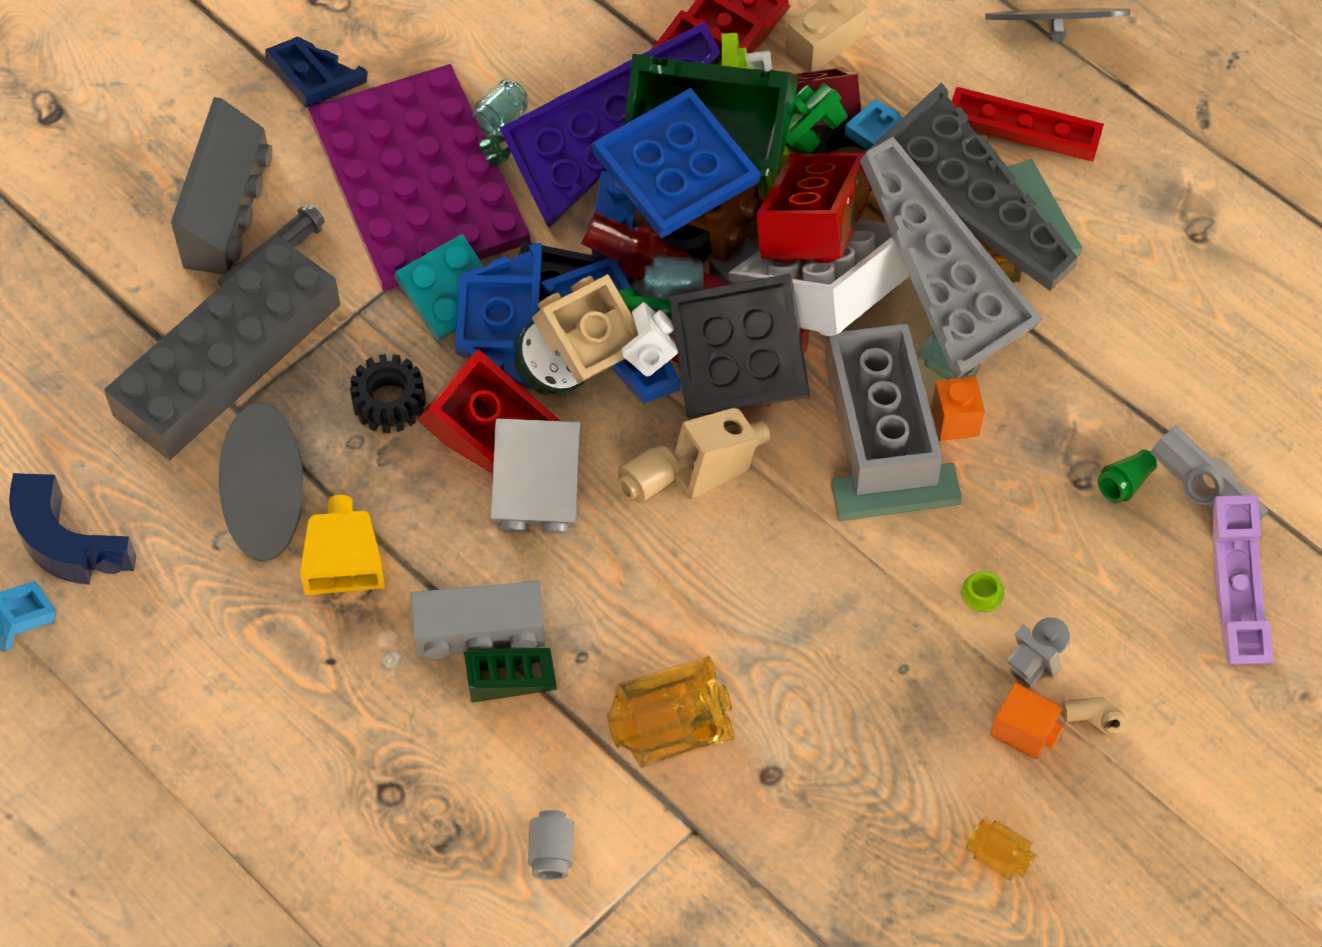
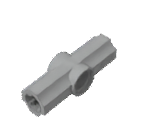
M1177 425L1172 427L1155 444L1150 452L1184 484L1185 493L1191 501L1196 504L1207 505L1212 511L1216 496L1252 495L1234 479L1233 470L1227 462L1219 458H1211ZM1203 474L1211 477L1215 488L1209 487L1204 482ZM1259 502L1261 520L1269 510Z

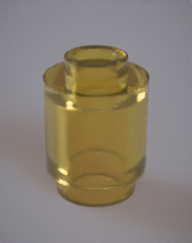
M984 818L977 825L965 848L974 854V860L1010 881L1016 874L1023 878L1036 857V854L1030 851L1033 844L1031 840L996 820L991 823Z

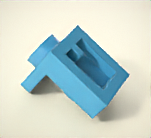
M875 98L846 124L845 135L868 150L903 117L895 109L887 107Z
M35 581L0 592V650L2 652L12 648L16 634L54 621L57 611Z

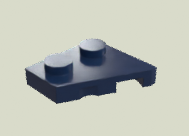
M298 36L265 49V60L305 108L367 83L368 72L365 68L358 66L355 70L338 63V55L327 50L318 49L313 43Z

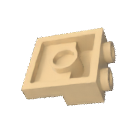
M608 274L594 281L592 276L580 280L570 287L572 293L561 298L559 292L545 298L537 304L540 310L532 317L551 353L559 351L577 384L625 360L621 351L622 348L638 336L633 316Z

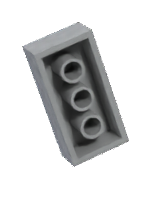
M900 324L842 331L837 335L828 336L825 363L856 496L938 485L942 454L909 325Z

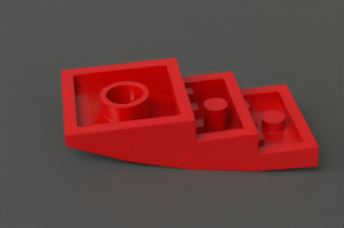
M695 0L687 12L680 10L652 49L705 22L721 54L722 34L737 33L739 48H746L747 53H753L790 8L789 0Z

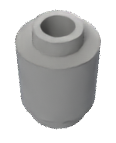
M562 811L539 812V817L531 819L529 823L528 865L532 867V876L544 880L566 878L568 876V868L573 866L574 822L566 818V814Z

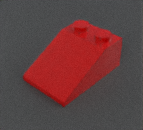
M479 349L460 365L416 419L447 447L492 474L496 419L561 421Z

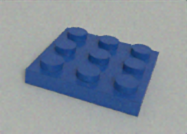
M691 88L592 143L593 154L660 238L665 237L760 182L761 172Z

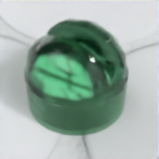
M492 135L478 142L484 157L492 168L504 164L511 155L509 147L503 150L500 148L499 144L506 140L501 135Z

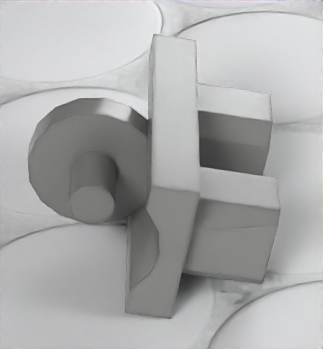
M1047 617L1036 623L1032 630V636L1030 629L1023 624L1015 633L1018 647L1007 659V662L1012 667L1010 669L1011 673L1028 687L1032 688L1045 672L1054 678L1062 667L1058 654H1061L1068 647L1070 632L1068 626L1062 620L1054 617Z

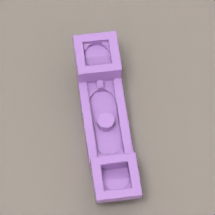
M1258 495L1216 496L1214 498L1213 546L1219 618L1229 666L1274 663L1270 620H1265L1258 546V539L1262 537Z

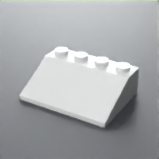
M859 219L841 259L828 263H818L813 259H797L790 263H777L774 259H761L759 250L728 273L729 280L734 284L790 274L793 280L799 326L802 329L818 331L819 334L825 336L841 333L844 328L861 317L864 312L882 300L885 295L909 277V273L887 223Z

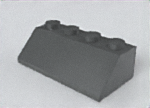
M213 98L171 220V225L183 268L224 275L231 269L233 261L240 259L242 253L241 237L243 230H248L251 226L253 215L251 206L254 198H259L263 185L261 175L264 167L268 168L271 164L272 145L267 144L265 129L222 98Z

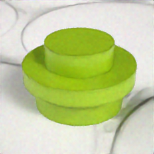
M979 571L970 575L964 581L961 595L964 603L970 609L976 612L987 613L994 611L1001 605L1004 598V587L995 574L988 571Z

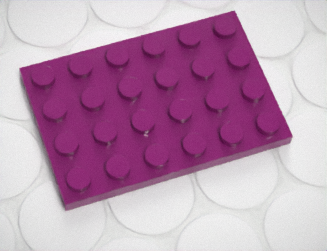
M451 64L308 107L309 118L383 291L400 286L394 278L396 271L463 234L479 260L519 248L522 241L531 243L530 233Z

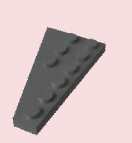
M941 82L867 151L894 137L979 241L1051 291L1076 266L1078 257L1053 225L1046 223L1035 209L1036 203L1028 193L1024 195L1015 184V176L984 136L977 135L967 122L968 116L961 107L956 108L948 97V90Z

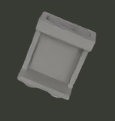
M496 419L491 520L495 524H500V530L524 532L526 525L542 526V532L562 534L567 533V527H577L579 445H581L580 422Z

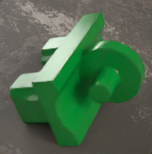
M825 83L815 92L806 85L795 95L786 143L791 147L794 145L805 154H810L821 141L811 130L820 119L828 127L834 129L847 118L848 115L839 102L842 97Z

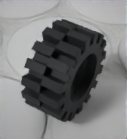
M386 354L379 355L380 362L377 363L371 357L366 360L367 369L359 365L356 368L357 376L352 375L350 380V393L355 415H358L359 421L363 425L368 422L369 429L376 431L378 426L382 425L383 433H390V426L396 425L397 432L404 430L403 422L405 421L411 427L416 423L415 415L419 416L423 412V406L426 403L423 377H421L419 368L417 366L413 368L412 361L407 358L401 364L400 355L393 354L392 361H387ZM385 385H396L404 391L400 398L391 402H380L372 396L376 389Z

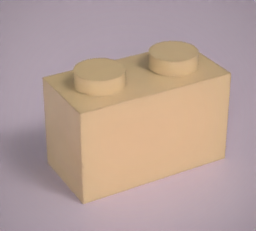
M860 0L819 1L788 23L786 54L807 72L817 71L865 36L868 7Z

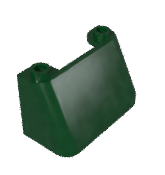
M633 54L624 125L691 88L761 172V175L772 176L773 169H781L797 90L798 75L785 71L770 70L767 72L761 69L738 68Z

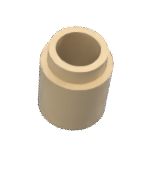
M665 446L651 447L618 470V488L626 499L644 503L675 480V475L680 471L679 463L673 453Z

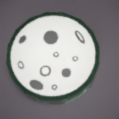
M534 321L521 329L514 340L513 349L515 348L516 357L513 360L515 368L524 383L537 393L557 395L556 397H564L583 385L584 382L577 384L559 351L551 353Z

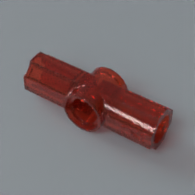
M596 212L593 213L580 244L619 261L623 271L632 278L646 279L652 276L687 293L691 292L704 265V261L665 244L663 238H660L653 228L643 226L632 229Z

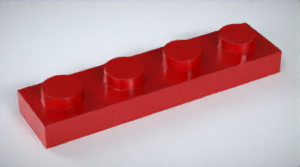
M956 86L952 102L956 108L961 107L968 116L967 122L975 132L1094 162L1104 126L1103 123Z

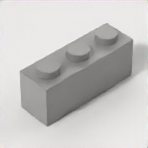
M540 581L411 592L413 634L417 657L437 660L446 658L450 654H460L472 650L545 646Z

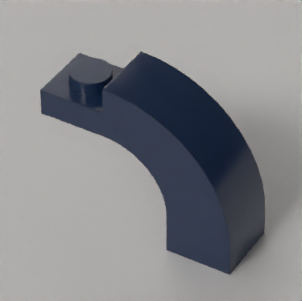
M13 473L9 495L11 516L28 554L41 568L60 579L90 585L92 570H98L106 574L134 571L136 554L129 536L77 534L59 524L63 494L55 475Z

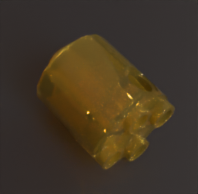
M710 656L698 658L616 684V695L609 714H607L610 733L616 747H625L631 750L637 764L641 768L734 740L731 722L728 716L725 715V711L732 709L730 696L724 684L716 685V672Z

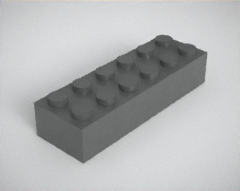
M277 236L104 389L112 415L170 461L340 306L336 278L281 237Z

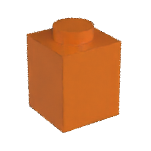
M976 376L936 381L931 409L939 441L979 436L985 409Z
M1015 683L995 717L990 735L1038 759L1045 746L1053 749L1064 726L1057 723L1063 707Z

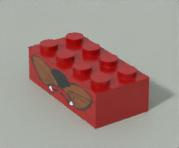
M865 153L789 155L756 214L761 259H774L777 263H790L797 259H813L818 263H828L841 259L870 197L869 181L860 163Z

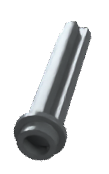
M312 205L307 207L301 206L297 210L298 215L220 277L218 280L219 286L221 287L277 236L295 248L313 232L318 234L322 230L321 225L325 223L322 214Z

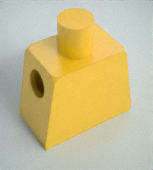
M335 495L328 499V514H315L309 517L300 569L305 595L386 589L382 562L370 514L367 511H353V499L350 496Z

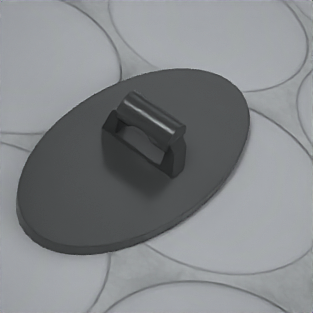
M1077 8L1001 11L985 13V19H1052V28L1049 32L1050 37L1055 42H1062L1066 37V32L1063 29L1064 19L1130 15V9Z
M266 403L250 404L237 414L225 436L219 464V493L226 525L237 546L247 556L257 561L272 560L286 549L297 529L303 502V468L297 441L283 415Z

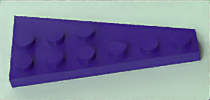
M705 22L641 54L656 58L718 65L722 61V54ZM632 59L499 127L549 228L600 179L601 171L607 172L593 154L592 143L624 125Z

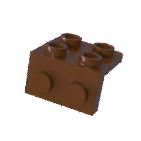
M758 183L687 223L688 225L710 231L712 258L727 262L734 249H739L742 246L746 229L751 221L757 220L756 214L763 203V200L759 198Z

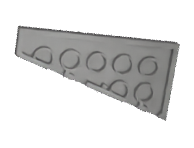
M894 137L884 141L863 155L860 163L954 379L961 377L1035 328L1043 320Z

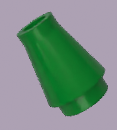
M1142 449L1134 455L1105 466L1097 480L1099 490L1105 498L1114 503L1130 500L1147 477L1157 469L1156 458L1148 450Z

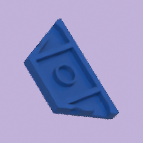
M542 243L530 245V251L508 259L506 255L492 261L487 267H477L465 272L459 278L455 339L456 354L467 359L479 349L513 380L528 389H536V377L529 370L524 360L522 343L527 330L535 324L532 317L540 310L537 304L540 302Z

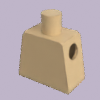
M736 408L683 422L674 453L680 467L679 473L675 476L691 499L745 473L750 467L755 448L770 441L768 426L761 419L748 423L741 411Z

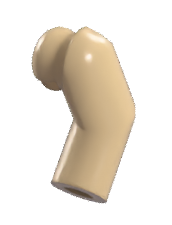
M1103 697L1062 701V714L1065 723L1087 720L1102 733L1110 736L1122 733L1126 727L1124 714Z

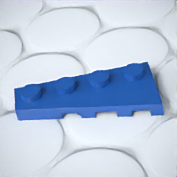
M615 256L541 282V292L546 297L559 292L561 298L572 293L570 287L588 276H592L594 281L608 274L618 291L622 289L632 290ZM627 359L610 367L643 404L679 391L681 388V380L670 360L650 376H645Z

